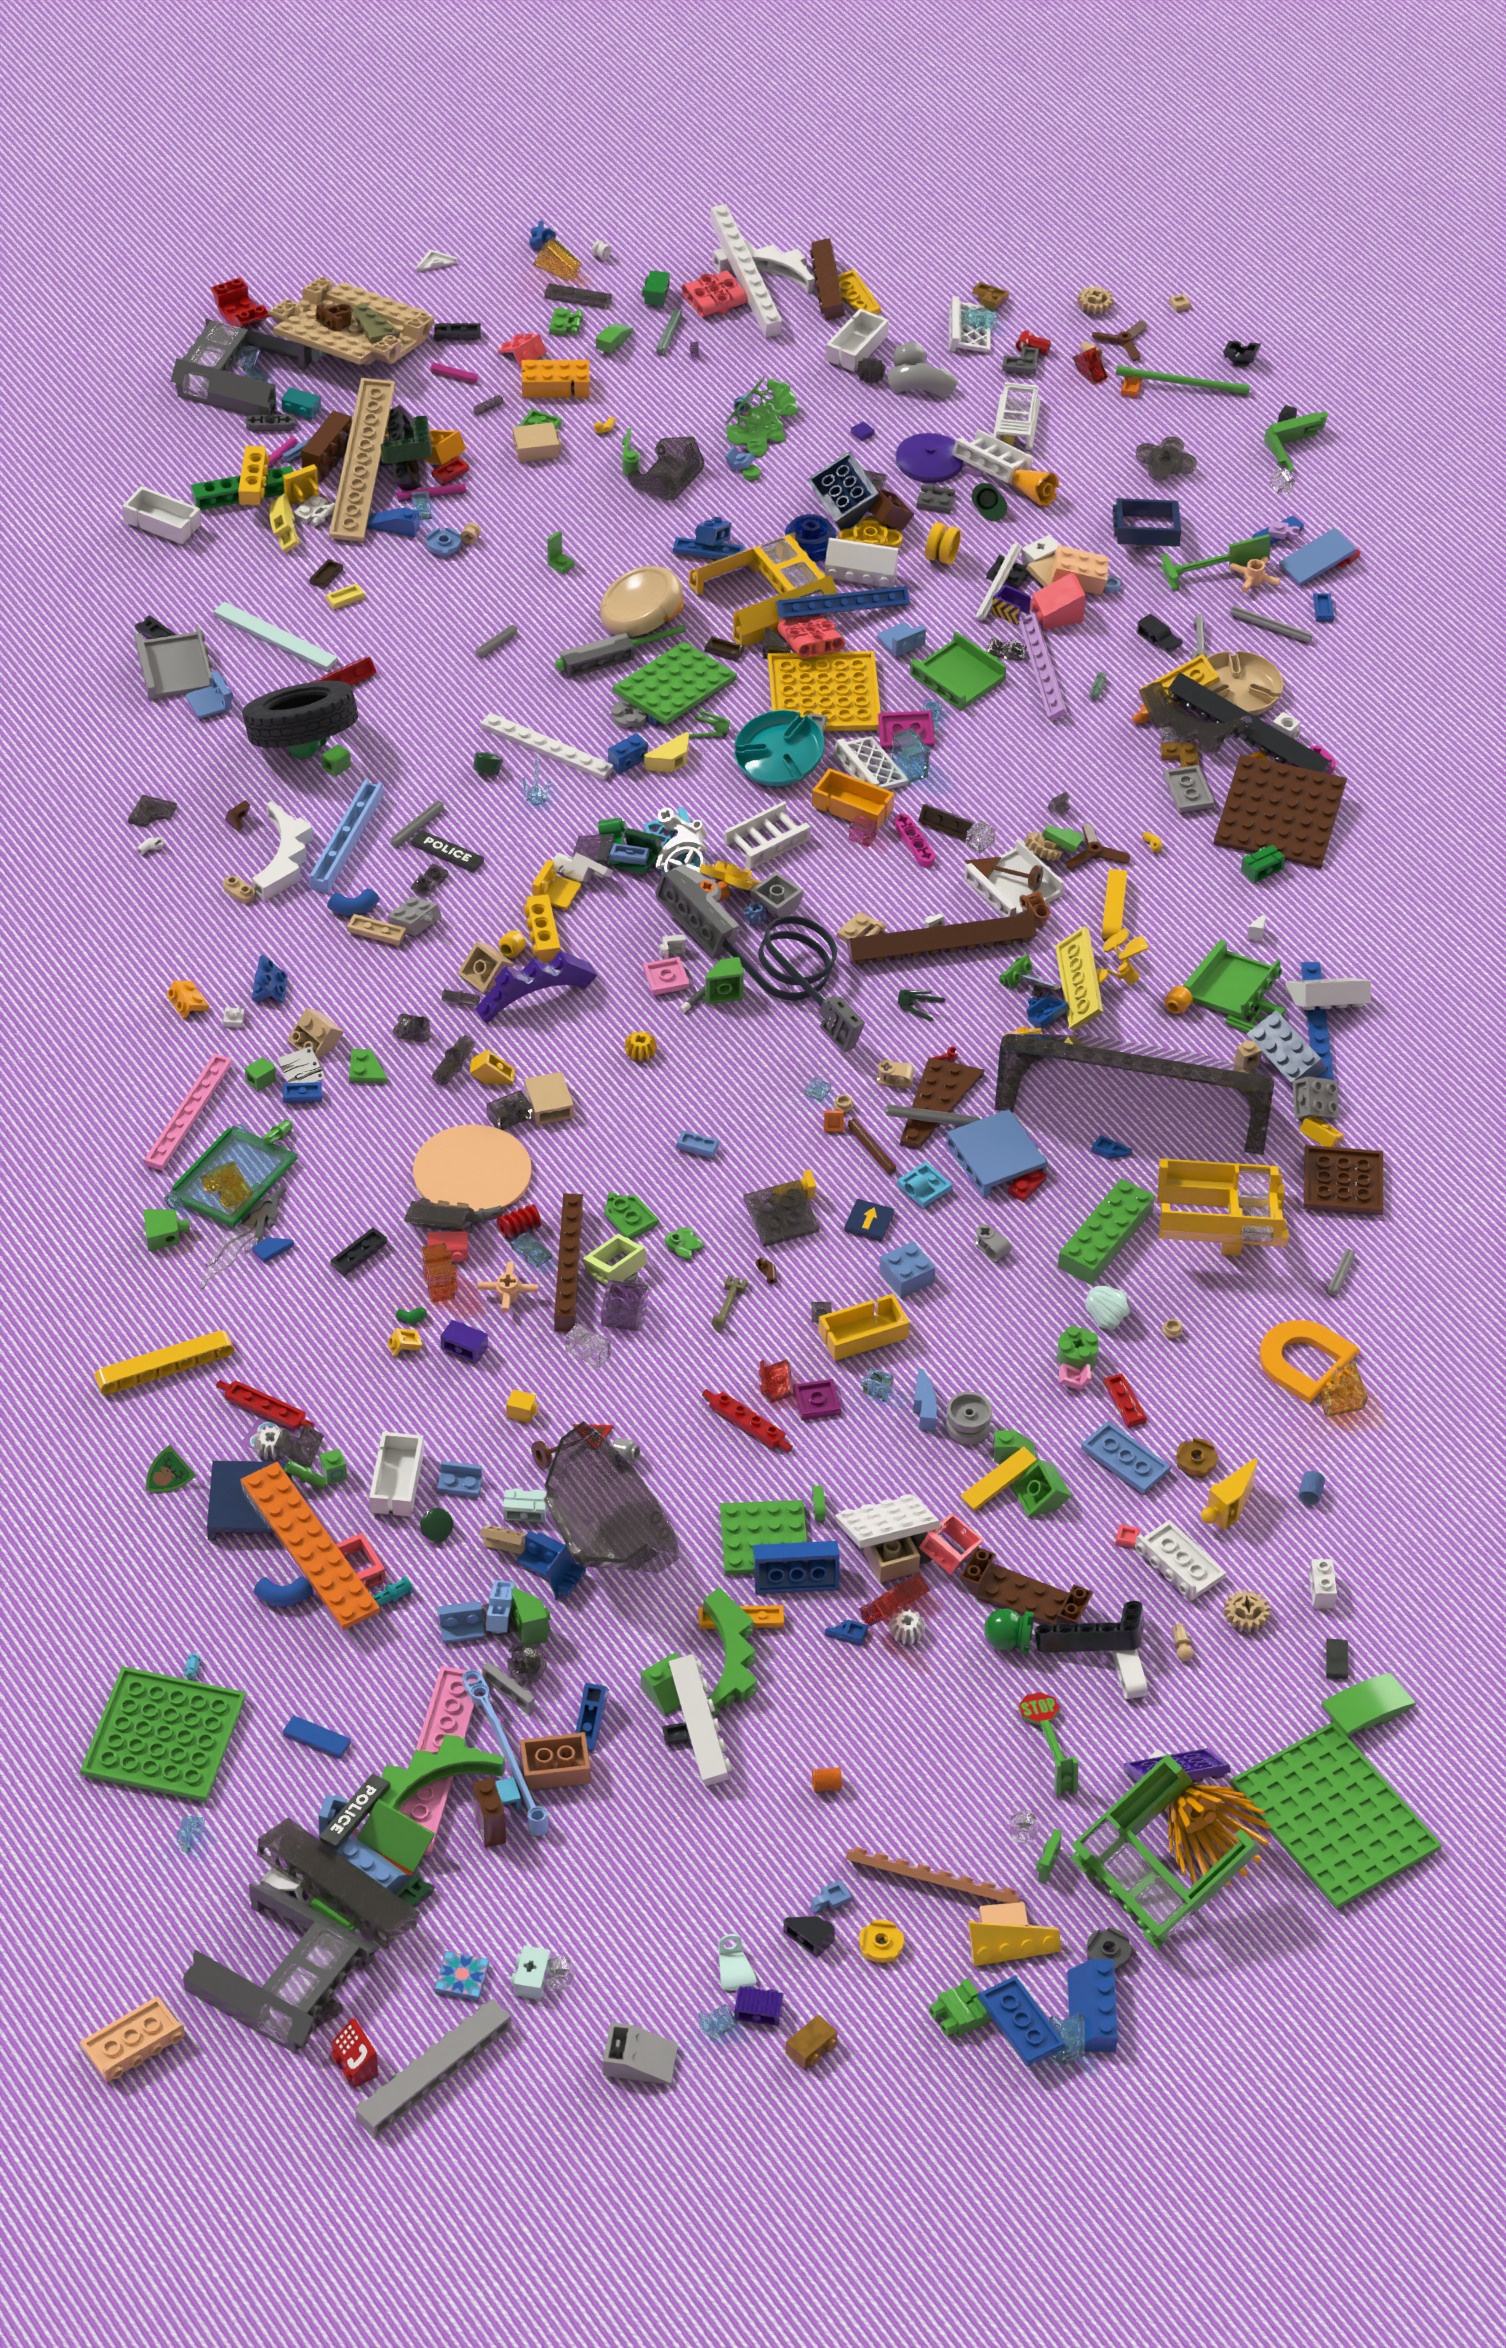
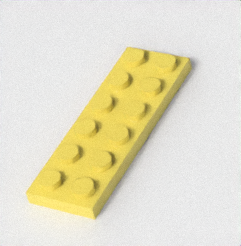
M1082 927L1055 945L1064 1000L1070 1007V1010L1067 1011L1069 1028L1073 1031H1076L1103 1013L1089 930L1086 927Z

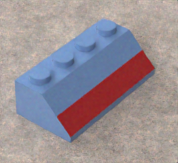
M356 1829L338 1850L321 1842L320 1839L318 1840L319 1856L344 1875L352 1877L380 1896L384 1902H387L415 1875L413 1872L358 1840L357 1837L360 1832Z

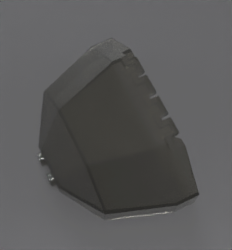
M585 1421L560 1439L544 1485L547 1490L544 1502L551 1512V1516L559 1528L558 1530L571 1556L576 1562L586 1567L660 1573L680 1558L677 1536L660 1503L632 1464L595 1428Z

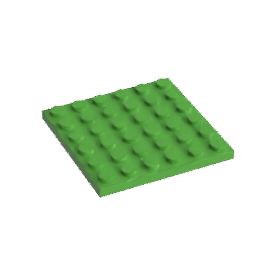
M122 1666L81 1767V1776L207 1802L244 1705L246 1692Z

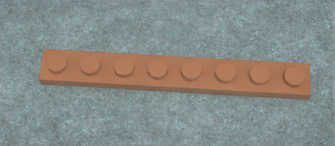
M855 1846L854 1849L847 1851L846 1860L1006 1903H1020L1021 1894H1017V1890L1010 1887H1004L1002 1890L995 1888L996 1884L983 1881L982 1884L973 1882L974 1878L961 1875V1878L952 1876L953 1873L947 1870L940 1869L939 1872H935L928 1865L918 1864V1867L909 1865L910 1861L897 1858L894 1861L888 1859L889 1855L879 1852H876L875 1855L868 1854L867 1849Z

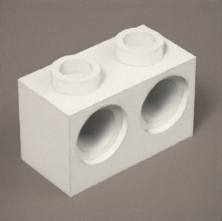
M1312 1559L1309 1580L1313 1609H1332L1335 1607L1337 1596L1333 1559Z

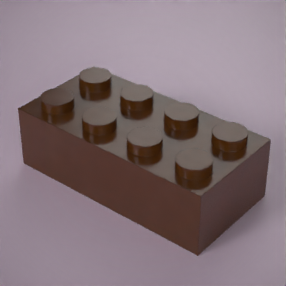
M333 411L301 450L302 468L314 464L317 467L318 482L320 483L325 477H328L332 468L336 467L338 461L346 453L352 425V416Z

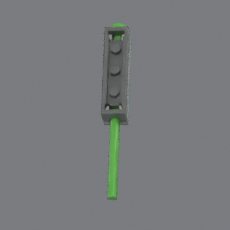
M682 625L635 640L629 639L628 635L624 633L560 652V658L556 660L555 667L558 671H564L568 678L634 660V647L686 632V627Z

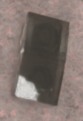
M992 637L989 641L987 652L1003 659L1023 660L1027 646L1012 639L1009 643Z
M432 863L424 875L420 874L411 886V890L425 897L429 896L446 879L449 874L448 870Z

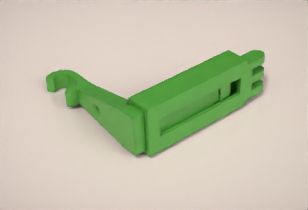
M1327 412L1312 413L1271 424L1270 428L1266 429L1264 442L1278 459L1277 466L1285 465L1287 467L1283 476H1290L1292 474L1293 465L1287 457L1282 444L1317 435V430L1325 427L1328 416Z

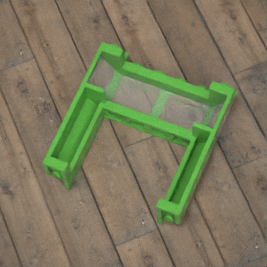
M1169 1754L1163 1757L1071 1845L1076 1850L1071 1859L1090 1879L1094 1876L1102 1886L1105 1883L1108 1884L1110 1887L1108 1892L1116 1900L1121 1898L1125 1902L1122 1907L1131 1916L1135 1913L1139 1917L1136 1922L1145 1930L1143 1933L1144 1937L1156 1949L1261 1851L1257 1844L1240 1829L1235 1834L1239 1842L1187 1890L1147 1849L1136 1835L1193 1782L1183 1768Z

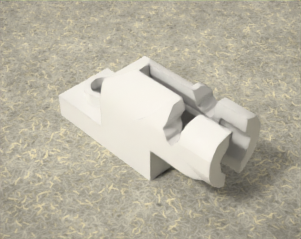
M558 853L553 859L554 870L579 883H587L592 874L603 878L604 875L611 877L613 870L579 853H576L574 857Z

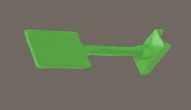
M1267 534L1229 544L1228 554L1182 566L1181 564L1173 566L1168 554L1161 555L1164 563L1161 569L1172 591L1179 589V575H1183L1185 572L1229 561L1230 568L1231 563L1246 566L1250 560H1261L1263 556L1268 557V560H1270V535Z

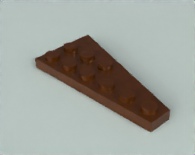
M928 1058L912 1108L951 1113L964 1099V1095L968 1090L975 1086V1082L984 1076L985 1069ZM907 1119L900 1140V1146L920 1149L932 1135L933 1130L942 1123Z

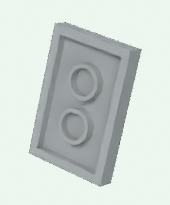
M1199 765L1163 771V777L1178 813L1214 808V800Z

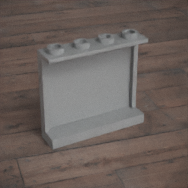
M196 624V632L143 640L142 633L135 634L136 650L149 700L187 694L212 686L211 672L214 671H210V668H212L211 659L206 656L208 655L207 644L203 645L205 636L204 632L200 631L198 624Z

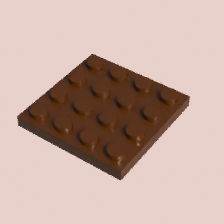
M1305 1145L1303 1209L1382 1215L1383 1151Z

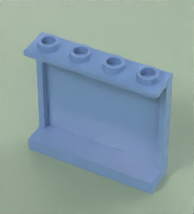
M1009 1109L947 1132V1147L983 1198L990 1196L991 1187L1036 1170L1046 1173V1166L1048 1165L1046 1157L1041 1155L1036 1143L1031 1141L1026 1129L1021 1127L1018 1118L1015 1115L1013 1116Z

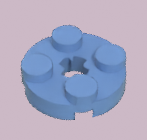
M446 527V530L436 528L427 535V549L436 555H440L442 558L450 557L451 554L456 553L462 546L460 533L452 528Z

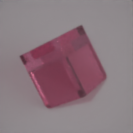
M856 816L849 826V840L869 847L877 836V822L865 817Z

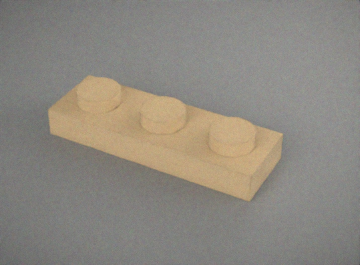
M354 914L347 925V932L400 946L406 935V928Z

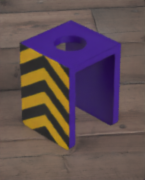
M1004 584L993 596L992 614L1018 625L1020 611L1026 614L1030 612L1031 596Z

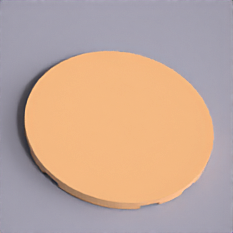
M461 1125L434 1135L420 1148L414 1160L413 1177L416 1189L421 1197L425 1198L432 1207L439 1211L455 1213L457 1217H462V1214L479 1211V1208L488 1209L499 1205L502 1207L501 1211H504L507 1206L512 1203L515 1204L526 1192L531 1180V1160L525 1147L509 1133L486 1125Z

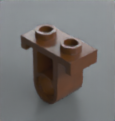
M323 304L317 305L315 321L331 331L341 332L342 328L351 325L353 308L347 304H338L324 308Z

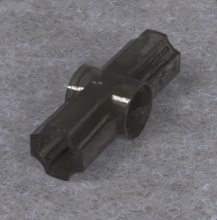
M464 1035L460 1037L452 1048L445 1051V1058L432 1074V1079L441 1086L447 1084L455 1073L462 1070V1063L474 1049L475 1042L469 1036Z

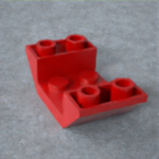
M241 277L211 287V292L220 314L229 325H232L231 327L234 331L264 321L270 317L264 305L256 306L249 298L248 286Z

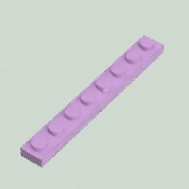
M1033 613L1020 620L1019 623L1047 716L1053 721L1067 712L1038 617Z

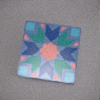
M445 1951L435 1985V1993L479 2001L490 1960Z

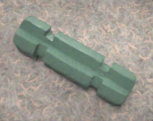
M1100 671L1097 673V678H1095L1090 691V699H1099L1106 681L1107 674L1105 672L1102 673Z

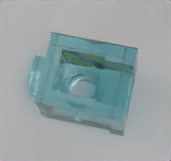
M870 1368L868 1375H864L861 1381L863 1393L880 1398L882 1402L886 1403L893 1389L894 1375Z

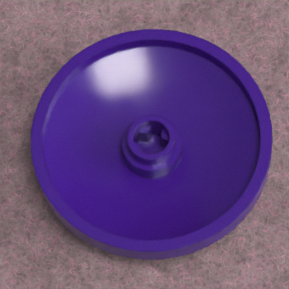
M921 433L910 436L899 444L896 451V464L899 470L913 480L926 483L943 482L955 477L962 470L964 461L952 455L956 441L936 433Z

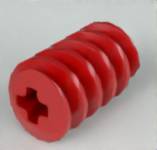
M534 1204L527 1205L525 1208H519L518 1211H512L511 1214L507 1213L496 1220L500 1234L503 1237L507 1235L510 1239L513 1238V1232L519 1236L520 1229L527 1233V1226L534 1230V1223L537 1227H541V1217Z

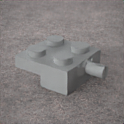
M411 897L403 905L395 908L387 916L389 923L406 928L407 934L416 936L431 924H435L442 915L438 904Z

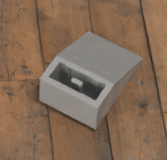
M610 2022L603 2058V2076L671 2085L678 2044L634 2025Z

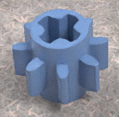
M759 902L750 903L749 907L744 908V920H748L751 925H760L762 920H766L767 908L763 907Z

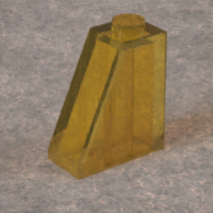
M554 237L543 245L533 263L536 267L566 281L571 277L575 278L580 273L579 268L582 265Z

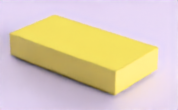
M356 583L325 595V598L333 610L365 599V593Z

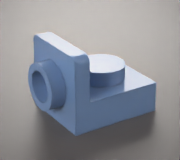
M731 447L725 455L731 470L747 469L755 460L753 453L738 454L735 447Z

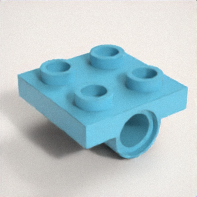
M927 1161L897 1180V1186L922 1208L952 1190L953 1186L950 1181Z

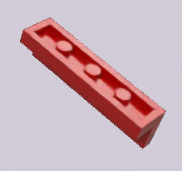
M363 657L312 682L341 681L351 686L376 674L377 671L371 657Z

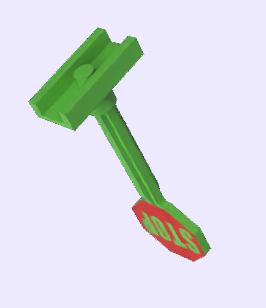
M1042 1692L1026 1695L1019 1703L1018 1709L1022 1719L1036 1725H1041L1055 1760L1054 1792L1056 1797H1060L1061 1791L1072 1790L1073 1794L1078 1793V1760L1076 1757L1064 1759L1050 1725V1722L1060 1712L1056 1698Z

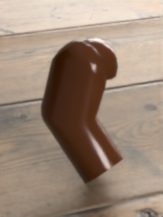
M764 1258L757 1259L756 1266L759 1271L767 1275V1283L775 1284L777 1282L775 1265Z

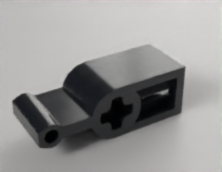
M1152 614L1138 621L1137 634L1154 646L1161 645L1167 652H1171L1183 644V641L1174 636L1165 623Z

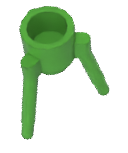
M700 709L699 713L715 720L695 716V719L714 724V730H717V732L689 734V738L722 737L723 734H728L730 720Z

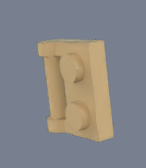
M859 912L837 931V938L847 943V939L862 937L870 929L872 930L865 936L883 933L886 930V925L882 921L877 922L864 913Z

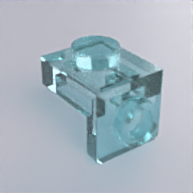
M182 1817L181 1830H177V1843H181L182 1852H191L192 1833H205L204 1817Z
M727 2004L722 2005L708 2015H705L702 2011L698 2013L700 2029L704 2034L708 2033L714 2039L737 2026Z

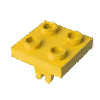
M314 464L283 475L284 493L287 494L290 505L304 502V500L309 499L312 495L315 497L319 496L317 467Z

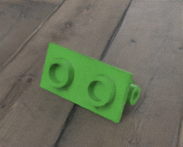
M1026 953L1023 957L1017 958L1009 967L1010 970H1006L1000 975L999 982L1003 985L1009 984L1010 990H1013L1025 978L1021 975H1028L1033 970L1029 954Z

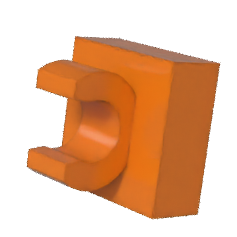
M824 1110V1131L843 1132L844 1111Z

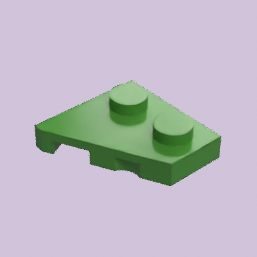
M352 1049L349 1083H387V1076L371 1049Z

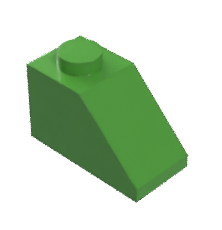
M1015 1430L994 1431V1462H1004L1022 1447H1025L1036 1458L1034 1442Z

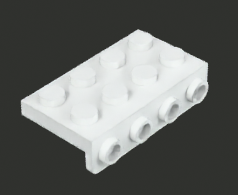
M1170 1520L1145 1537L1142 1535L1136 1537V1551L1141 1556H1144L1155 1569H1158L1165 1576L1167 1581L1172 1582L1181 1594L1187 1596L1191 1601L1226 1578L1227 1572Z

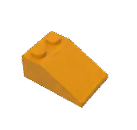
M429 429L432 456L423 460L432 465L442 466L451 459L461 456V453L466 450V446L460 431Z

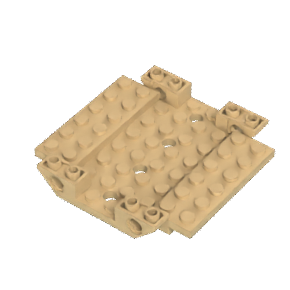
M319 277L305 286L300 302L295 303L293 300L285 299L268 311L269 316L278 324L273 328V334L359 365L363 363L369 365L375 360L393 364L426 340L435 320V317L430 316L428 312L422 311L420 308L396 302L392 298L379 296L377 293L365 291L363 288L351 286L346 282H342L333 288L334 282L326 277ZM320 304H323L324 308L338 304H347L351 307L358 306V304H367L400 331V338L387 335L382 338V341L370 343L369 337L365 336L364 329L361 330L360 323L356 322L353 315L350 326L342 328L341 332L331 331L315 321L316 307Z

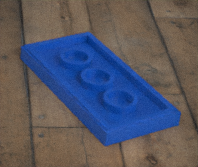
M1016 1975L978 1993V2000L1026 2067L1065 2049L1066 2044Z

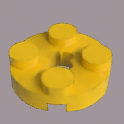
M874 1920L871 1922V1925H868L866 1928L864 1926L860 1932L859 1948L863 1958L878 1963L895 1962L903 1950V1933L891 1921ZM879 1938H884V1942L887 1943L878 1944L875 1940L879 1941Z

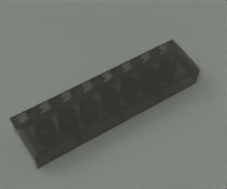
M289 1817L258 1838L257 1856L294 1883L299 1884L301 1888L383 1948L388 1949L391 1942L410 1928L413 1930L416 1928L418 1915L420 1914L419 1911L321 1842ZM265 1848L269 1849L271 1856L264 1852ZM279 1858L286 1862L287 1868L281 1865ZM298 1872L302 1874L303 1880L296 1875ZM312 1882L318 1885L320 1892L313 1888ZM333 1896L336 1900V1904L331 1902L329 1897ZM345 1906L351 1909L353 1916L346 1912ZM362 1921H367L369 1924V1928L364 1926ZM378 1930L385 1934L386 1940L379 1936Z

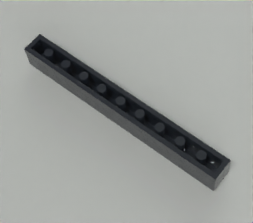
M1181 672L1178 673L1168 687L1169 698L1172 701L1182 703L1187 710L1199 713V716L1206 721L1208 719L1211 720L1219 729H1226L1231 736L1243 739L1248 746L1258 748L1263 755H1270L1276 762L1328 773L1331 769V762L1327 758Z

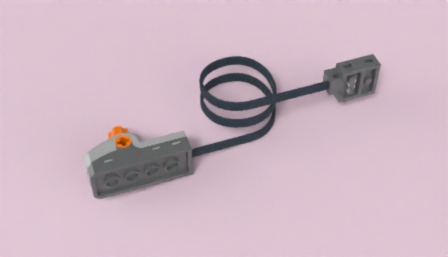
M680 865L661 875L655 892L657 900L713 959L726 952H729L733 958L739 957L742 967L766 992L774 997L783 1000H801L811 996L821 1007L819 1014L825 1020L821 1022L820 1028L844 1053L856 1047L865 1021L841 996L837 998L833 995L824 999L818 993L826 984L837 956L836 943L822 926L800 916L779 917L768 925L758 951L762 966L776 980L789 985H800L805 990L803 992H785L769 984L732 945L736 942L740 930L736 921L718 904V902L729 898L730 895L728 884L724 880L714 882L685 865ZM782 924L805 926L818 933L828 943L832 953V960L830 961L827 952L821 945L804 934L794 931H778L771 934L769 932L774 927ZM776 939H792L804 943L822 958L826 968L815 975L803 977L773 946L771 941ZM764 946L791 976L779 972L768 962L764 955ZM824 977V979L815 987H812L810 985L811 983H814Z

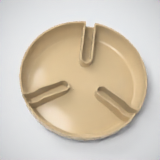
M643 566L623 574L609 586L601 600L600 616L605 629L615 636L626 633L628 637L639 636L656 629L665 622L663 620L665 615L670 618L678 608L683 595L682 584L672 571L660 566Z
M1223 651L1206 658L1220 678L1219 682L1208 687V689L1250 714L1258 716L1267 712L1280 698L1283 689L1282 675L1277 667L1266 658L1246 651H1236V655H1230V651Z

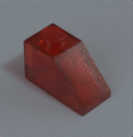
M1095 347L1072 357L1078 372L1092 384H1097L1108 378Z

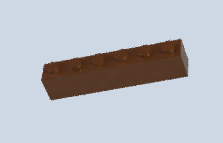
M831 238L811 242L812 249L809 251L811 259H814L811 262L813 270H816L813 271L815 281H818L815 282L817 292H820L817 294L818 301L822 303L819 305L820 312L825 315L826 320L845 316Z

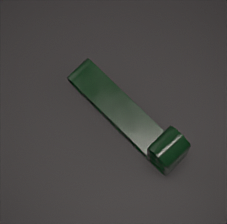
M416 416L412 419L414 438L385 442L380 445L383 463H396L432 456L427 416Z

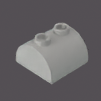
M776 871L752 888L750 894L754 900L761 903L778 917L790 916L798 908L803 898L804 890Z

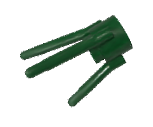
M904 989L899 992L898 1005H902L903 1010H908L933 1021L932 1017L910 1006L915 1004L916 999L943 1002L946 999L916 995L931 994V990Z

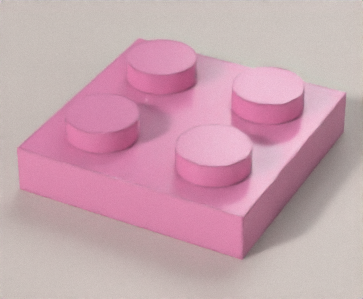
M680 957L643 964V971L652 995L689 989L690 983Z

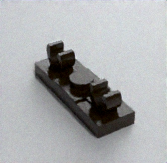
M923 804L918 820L920 823L965 840L970 839L975 823L928 804Z

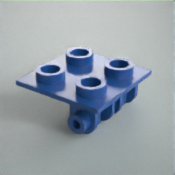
M568 1541L558 1551L557 1556L548 1565L546 1570L555 1600H558L559 1597H568L577 1583H579L580 1578L586 1573V1564L575 1562Z

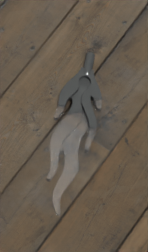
M281 1185L273 1195H268L264 1199L259 1200L232 1228L233 1230L219 1241L213 1255L205 1262V1266L210 1267L214 1265L227 1248L228 1250L222 1260L203 1275L201 1279L202 1290L205 1289L211 1277L233 1264L237 1254L245 1244L244 1252L248 1254L252 1250V1246L262 1240L267 1221L269 1228L274 1226L278 1215L279 1199L287 1191L284 1186Z

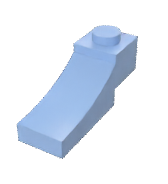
M494 1580L489 1598L486 1631H492L497 1634L508 1631L512 1608L511 1589L515 1588L516 1582Z

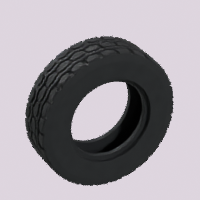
M341 681L309 682L275 690L249 702L242 711L249 742L264 748L289 747L330 737L352 726L359 716L352 687L348 683Z

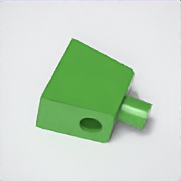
M143 1210L148 1251L176 1245L179 1243L178 1232L190 1231L189 1219L177 1221L175 1210Z

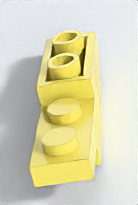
M284 493L271 502L269 512L273 533L278 537L282 550L287 553L300 543L293 524L295 518L287 494Z

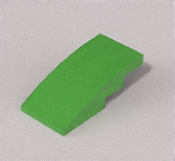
M1391 1673L1379 1675L1355 1684L1321 1702L1323 1710L1346 1737L1360 1729L1366 1731L1377 1723L1383 1725L1416 1705L1414 1699Z

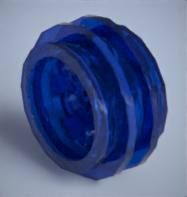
M815 514L798 516L785 529V535L795 533V540L798 542L799 547L807 553L812 562L824 560L827 554L829 538H837L836 529L828 519Z

